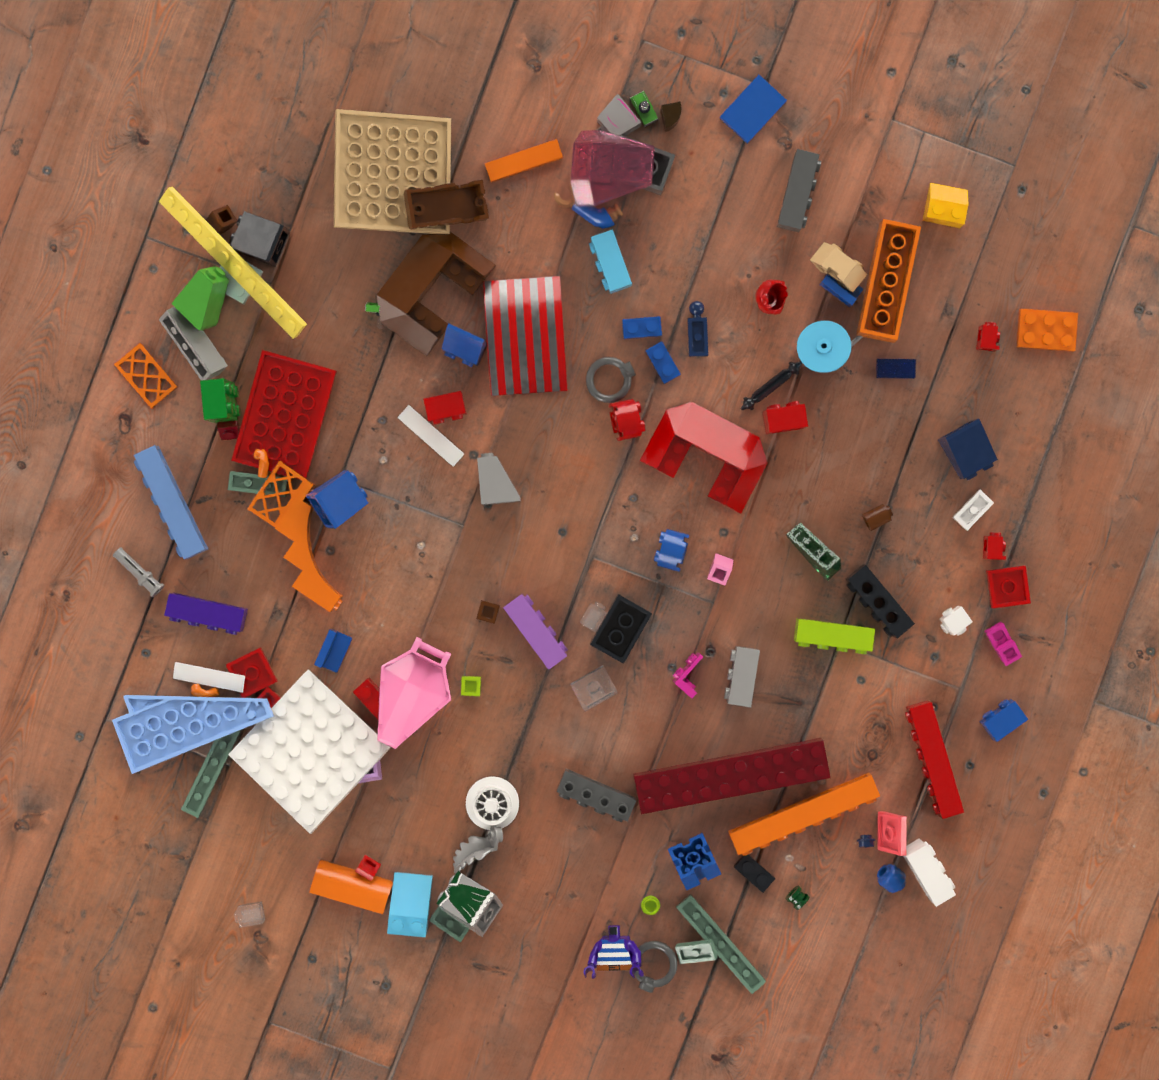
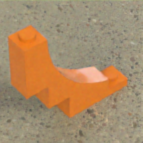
M306 481L275 529L294 541L283 557L302 570L292 587L327 611H337L343 603L341 600L343 595L336 591L324 578L316 564L311 549L310 523L314 508L306 502L308 499L306 495L313 491L316 485Z

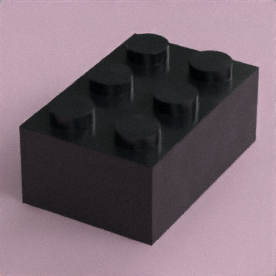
M618 594L591 640L590 645L624 664L652 613Z

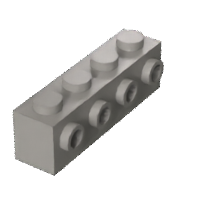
M175 307L166 310L160 317L159 321L201 380H210L225 370L228 365L203 330L199 331Z

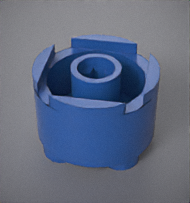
M667 529L666 532L662 531L659 543H662L661 549L656 551L654 558L657 566L680 572L681 568H678V564H683L688 545L684 541L685 538L689 539L690 535Z

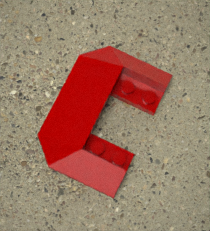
M693 402L667 409L640 461L674 478L691 445L725 463L707 497L741 514L768 464L760 437Z

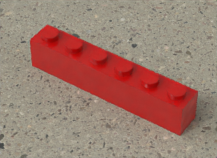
M927 700L907 706V712H905L906 720L912 725L911 737L918 745L916 753L918 759L923 762L924 767H921L924 778H927L929 782L927 790L929 796H933L934 799L932 807L935 815L945 819L965 813L932 702Z

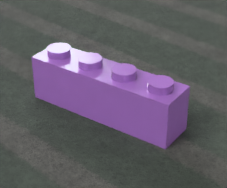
M521 594L503 608L549 670L567 657L566 651L568 649L562 641L558 643L554 636L557 634L551 626L547 627L544 624L545 617L539 610L536 612L533 609L532 605L534 602L528 594L526 596Z

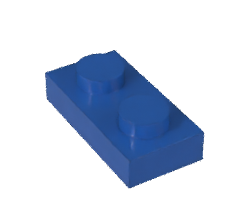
M661 316L622 319L624 339L662 336Z
M662 341L645 350L663 384L681 375Z

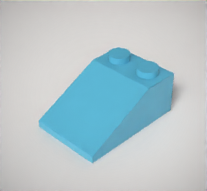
M394 872L387 934L426 938L433 875Z

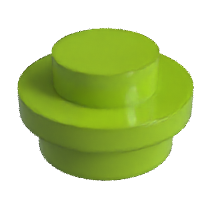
M652 895L646 896L641 902L642 911L647 915L656 914L660 909L659 900Z

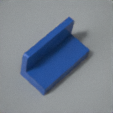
M826 275L819 284L849 308L863 291L861 286H858L854 292L846 290L830 275Z
M330 629L314 665L338 672L352 637Z

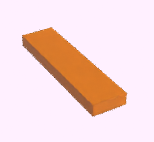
M555 139L484 164L492 183L563 158L558 140Z

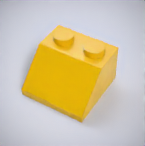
M930 183L922 221L961 228L965 224L968 210V190Z

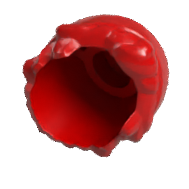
M766 280L756 290L755 299L763 313L778 315L782 312L788 296L784 281Z

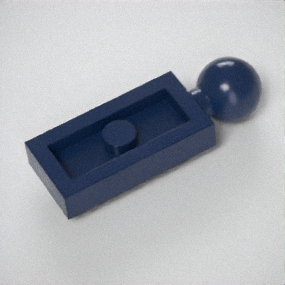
M694 301L689 306V311L693 318L687 319L689 357L708 356L707 317H701L704 312L703 303Z

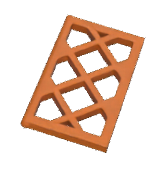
M141 343L135 346L118 362L114 363V366L151 409L178 387ZM139 349L146 355L145 360L135 359V353ZM125 361L131 362L130 373H126L120 366ZM135 362L145 363L144 374L134 373ZM149 363L159 370L158 375H148ZM133 376L144 377L143 388H138L133 382ZM147 378H158L157 390L147 389ZM162 379H166L170 383L171 387L168 390H161ZM146 392H156V400L151 403L146 397Z
M279 461L247 510L253 512L273 527H276L308 480L286 466L282 461ZM279 468H284L287 477L276 479L275 474ZM298 478L302 481L296 490H293L291 479ZM288 479L290 491L279 493L277 481ZM274 482L276 493L265 495L264 490L268 484ZM291 494V499L287 505L282 507L280 495ZM276 496L278 508L268 509L266 498ZM259 499L263 500L264 510L257 511L253 508ZM279 510L280 515L275 522L270 520L268 512Z

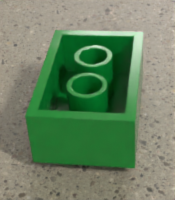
M224 378L201 380L204 420L213 423L238 421V417L241 416L240 406L236 402V398L239 397L238 386Z

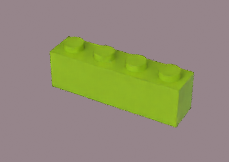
M796 618L794 641L798 642V646L810 647V644H816L819 649L829 650V646L836 647V651L848 652V649H855V653L867 654V651H873L875 628Z

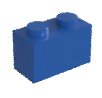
M1005 699L998 704L999 708L994 711H988L982 716L983 719L980 720V723L992 740L996 742L1028 720L1016 701L1012 699Z

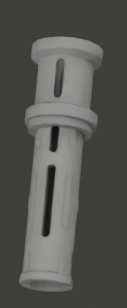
M122 547L115 551L113 557L138 579V584L144 586L151 593V597H155L164 588L165 585L163 583L160 584L151 572H146Z

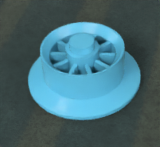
M817 321L808 325L801 332L797 341V353L801 362L810 370L828 373L839 369L846 363L851 353V340L847 331L839 324L832 321Z

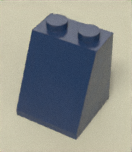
M979 418L967 422L938 439L960 479L966 478L968 481L977 476V471L982 468L985 471L993 467V462L998 460Z

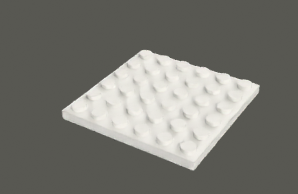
M307 670L271 708L274 717L257 723L228 755L304 829L312 834L391 747L377 741L378 734L310 670Z

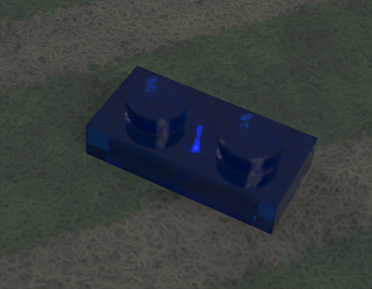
M876 359V378L915 379L916 359Z

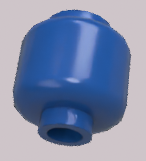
M888 864L883 865L877 873L878 883L888 892L895 893L905 887L906 875L897 866Z

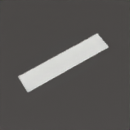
M410 405L398 416V419L453 467L464 455L460 449Z
M175 662L173 679L243 693L244 675Z

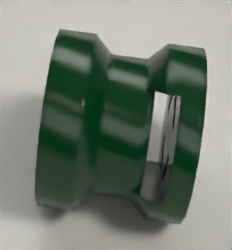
M798 885L787 894L785 899L791 902L796 910H799L806 904L810 896L807 893H803Z

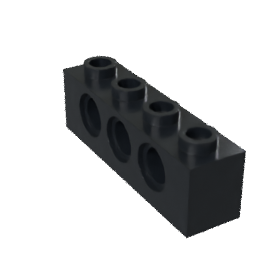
M861 565L846 578L848 582L846 586L852 593L856 592L861 597L858 599L865 608L869 607L871 609V616L877 623L881 621L885 626L883 630L889 637L893 636L898 639L915 624L867 565ZM866 582L871 586L868 593L862 591V585ZM880 597L883 600V604L881 607L876 608L874 601ZM889 612L895 614V619L891 623L886 619Z

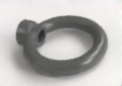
M603 357L596 360L589 367L586 374V386L589 393L598 401L613 403L621 400L628 393L632 382L631 377L636 374L630 361L624 363L614 357ZM603 365L618 367L624 377L623 386L616 394L604 395L594 386V374Z
M649 941L638 947L641 951V956L649 949H659L668 956L670 961L668 973L658 980L644 975L640 977L639 971L635 972V977L640 981L639 988L653 993L654 988L668 984L674 978L677 971L675 953L668 945L659 941Z

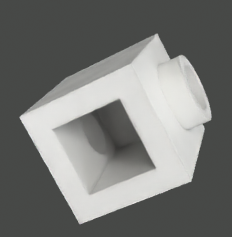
M962 606L945 610L942 613L943 617L940 618L942 622L940 626L946 634L950 633V635L957 634V636L963 634L967 630L966 627L973 622Z

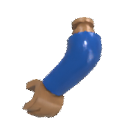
M572 184L568 186L572 193V197L569 200H562L560 193H554L555 201L564 208L572 207L573 211L595 227L602 229L610 228L615 225L614 221L618 219L617 216H623L621 209L616 203L613 208L605 209L603 207L597 209L583 200L577 199V193Z

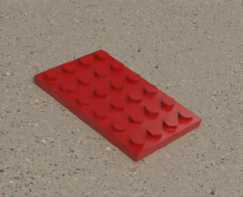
M262 350L231 461L259 468L260 460L254 458V452L256 449H264L268 455L269 472H272L278 462L282 461L286 466L307 479L337 371ZM280 467L277 474L287 476L286 470Z

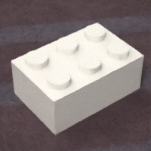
M917 839L906 846V856L903 857L928 899L937 907L956 895L953 890L956 887L952 880L946 874L944 875L946 870L942 863L933 857L936 853L931 845L926 841L923 842Z

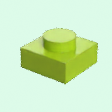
M462 676L461 696H480L481 677Z

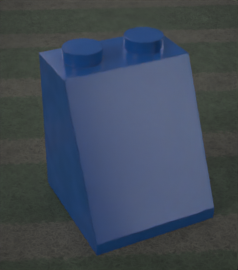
M349 470L342 471L306 495L326 528L336 529L368 504L366 492L358 487L356 476L353 472H349Z

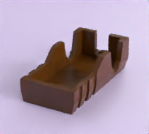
M475 180L463 185L448 183L432 188L406 189L403 195L409 229L486 221L489 218V211L486 200L483 197L485 194L483 180ZM479 199L482 200V204H481V205L478 204V200H479ZM416 207L420 208V212L416 211Z

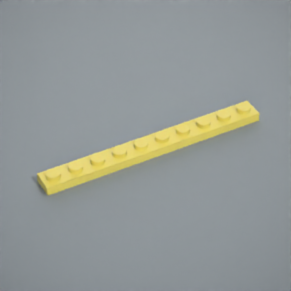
M169 187L159 200L162 206L293 339L296 338L307 323L173 187Z

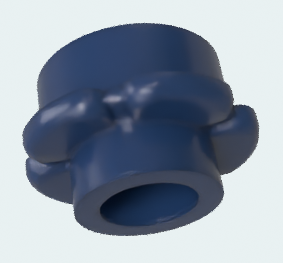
M860 835V839H857L860 848L874 847V841H876V839H872V835Z

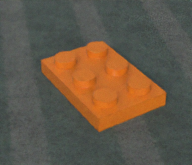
M1019 309L1016 348L1074 352L1076 350L1078 313Z

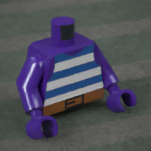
M620 925L608 926L609 936H603L600 941H597L590 953L588 966L583 971L585 978L587 973L592 971V979L596 977L594 968L596 967L597 971L630 970L633 978H635V972L639 971L640 977H643L644 973L640 968L641 951L635 942L630 939V936H620Z

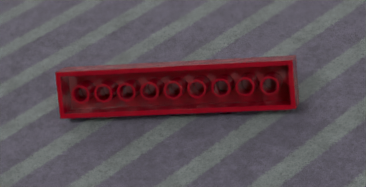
M821 738L633 774L641 814L831 778L824 740Z

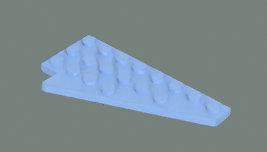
M125 695L123 697L129 713L113 719L112 722L131 773L134 774L272 718L274 715L267 698Z

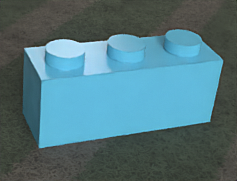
M613 229L592 236L591 243L588 244L591 253L597 256L598 261H595L598 272L603 273L604 279L601 281L604 289L609 290V293L612 294L631 287L632 282Z

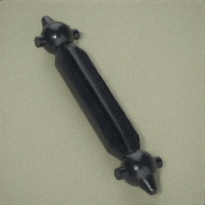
M789 362L788 369L782 370L752 394L751 398L744 397L743 405L740 409L753 410L754 403L762 401L790 379L792 374L798 375L802 362Z

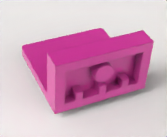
M698 652L696 655L692 653L685 661L687 665L683 669L681 667L678 668L673 674L674 679L672 681L690 698L697 694L694 690L696 686L685 677L703 658Z

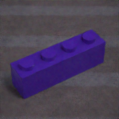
M169 593L164 616L170 617V621L181 622V620L188 621V625L199 627L200 624L207 625V629L218 631L219 628L226 629V633L237 635V632H242L244 629L248 609L187 595Z

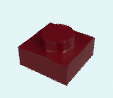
M237 420L217 422V429L221 440L238 438L240 429Z

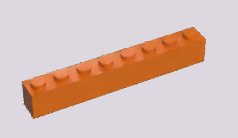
M868 772L733 828L728 833L737 854L746 856L753 852L752 849L760 847V849L765 848L776 839L782 841L793 832L795 834L804 832L806 830L805 827L821 825L824 823L823 820L829 817L835 819L840 817L841 813L846 810L848 812L857 810L859 808L858 805L874 803L877 801L876 798L880 797L872 775Z

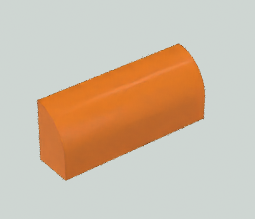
M320 860L309 893L383 914L393 881L374 876L372 881H369L356 873L354 869Z

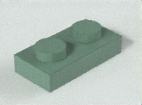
M439 906L429 919L431 923L459 942L463 940L469 931L468 927L443 911Z
M712 939L677 943L675 946L680 964L714 961L718 957Z

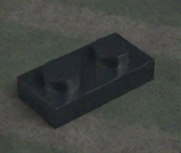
M749 854L742 856L734 865V868L762 893L775 880V877Z

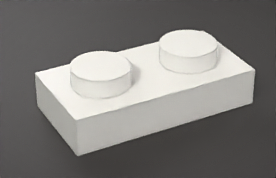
M978 490L952 518L968 531L994 502L981 490Z

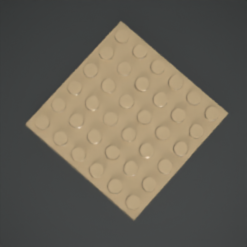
M336 109L334 228L450 234V225L409 229L403 194L406 189L432 188L450 183L451 118ZM416 207V211L420 212V208Z

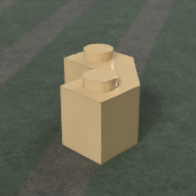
M824 242L810 259L821 272L832 276L842 288L854 292L867 276V273L862 269L864 266L859 261L852 260L844 254L841 248L834 243L830 245Z

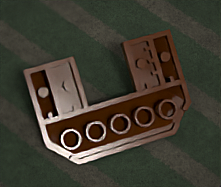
M452 232L450 234H423L377 293V302L380 306V322L425 356H428L446 332L448 323L422 305L420 301L441 274H444L473 296L496 265Z

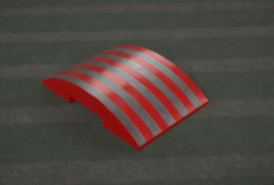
M560 276L484 281L491 396L568 391Z

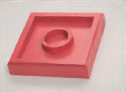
M884 811L878 812V850L906 856V816Z

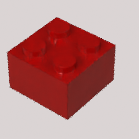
M794 401L785 404L786 407H780V404L769 405L762 412L766 435L807 428L808 421L805 404Z

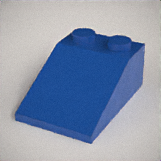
M448 323L442 344V350L445 351L444 355L454 360L458 357L463 360L462 363L471 368L473 365L478 367L487 347L485 340Z

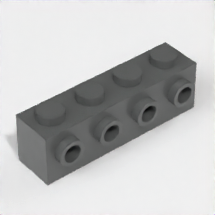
M800 149L796 150L777 223L778 228L798 233L801 228H805L807 222L805 212L806 209H810L812 198H809L810 192L814 191L817 182L814 179L815 172H819L821 161L818 160L820 154Z
M566 768L557 787V792L560 793L559 796L566 800H570V798L575 799L578 805L586 808L588 805L594 807L595 812L605 815V813L613 815L612 819L623 822V820L628 822L636 803V797Z

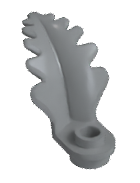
M493 825L488 830V837L470 836L468 838L469 843H460L461 851L456 850L455 854L457 856L453 857L455 862L453 863L454 873L460 872L461 869L465 868L466 864H472L475 859L482 860L490 852L497 851L498 843L503 841L502 828Z

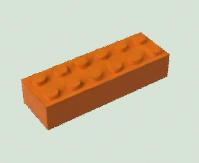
M883 219L879 223L856 335L891 343L898 340L921 230L920 226Z

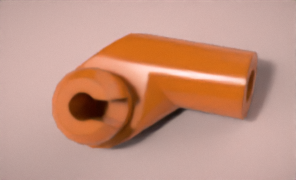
M256 449L254 458L260 460L258 477L266 478L269 468L267 452L264 449Z
M199 684L191 686V695L193 697L220 696L217 687L204 690Z

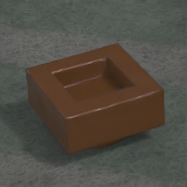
M481 600L476 619L495 624L500 605Z

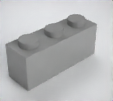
M735 646V650H731L730 661H733L732 669L729 668L727 680H730L729 688L726 687L724 699H727L728 704L751 707L760 653L759 649Z

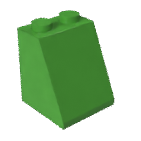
M213 266L200 269L171 304L199 331L216 326L229 279L219 267Z

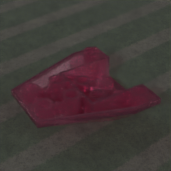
M602 130L581 131L573 143L571 185L576 206H596L652 185L655 147Z

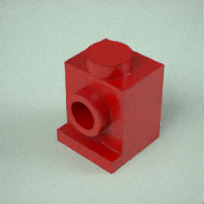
M985 322V325L979 326L976 350L995 352L1000 349V346H996V343H999L1000 332L998 331V326H996L997 323Z
M990 532L989 536H984L983 559L1006 560V556H1003V552L1006 550V542L1003 541L1001 533Z

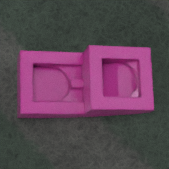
M1000 621L985 630L989 641L1005 666L1022 657L1004 623Z

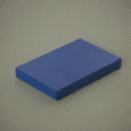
M758 75L724 111L720 119L748 144L787 100L764 78Z

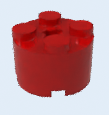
M628 399L609 404V408L613 407V412H609L613 432L619 435L616 438L617 441L640 437L642 432L646 431L644 421L640 420L641 405L639 401L635 402L634 399Z

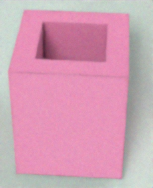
M715 554L707 579L726 585L734 560Z

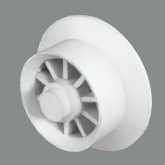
M494 776L482 778L473 784L467 794V813L470 819L483 829L490 830L493 825L504 828L515 819L518 813L519 797L517 791L511 783L503 778Z

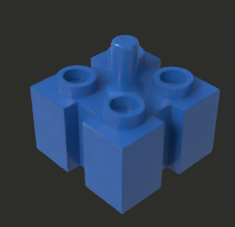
M703 833L690 838V843L685 846L680 843L668 849L686 890L700 885L699 880L705 877L707 880L721 875Z

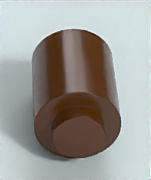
M884 504L862 514L863 520L870 531L892 521L891 516H893L890 507H885Z

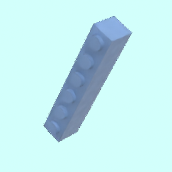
M154 445L135 454L136 460H134V464L138 471H142L144 476L142 478L143 483L152 492L151 499L155 506L158 505L161 511L159 512L163 523L166 522L169 527L167 532L171 540H175L177 544L176 551L178 555L183 557V559H190L208 550L160 447Z

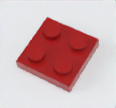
M1026 565L986 570L992 609L1031 604Z
M261 647L226 664L229 673L245 676L243 693L239 692L242 698H246L278 682Z

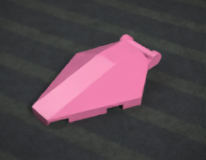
M416 637L409 651L381 666L377 741L396 749L451 701L445 668L451 653L447 651L442 652ZM419 648L442 659L440 664L417 653V649Z

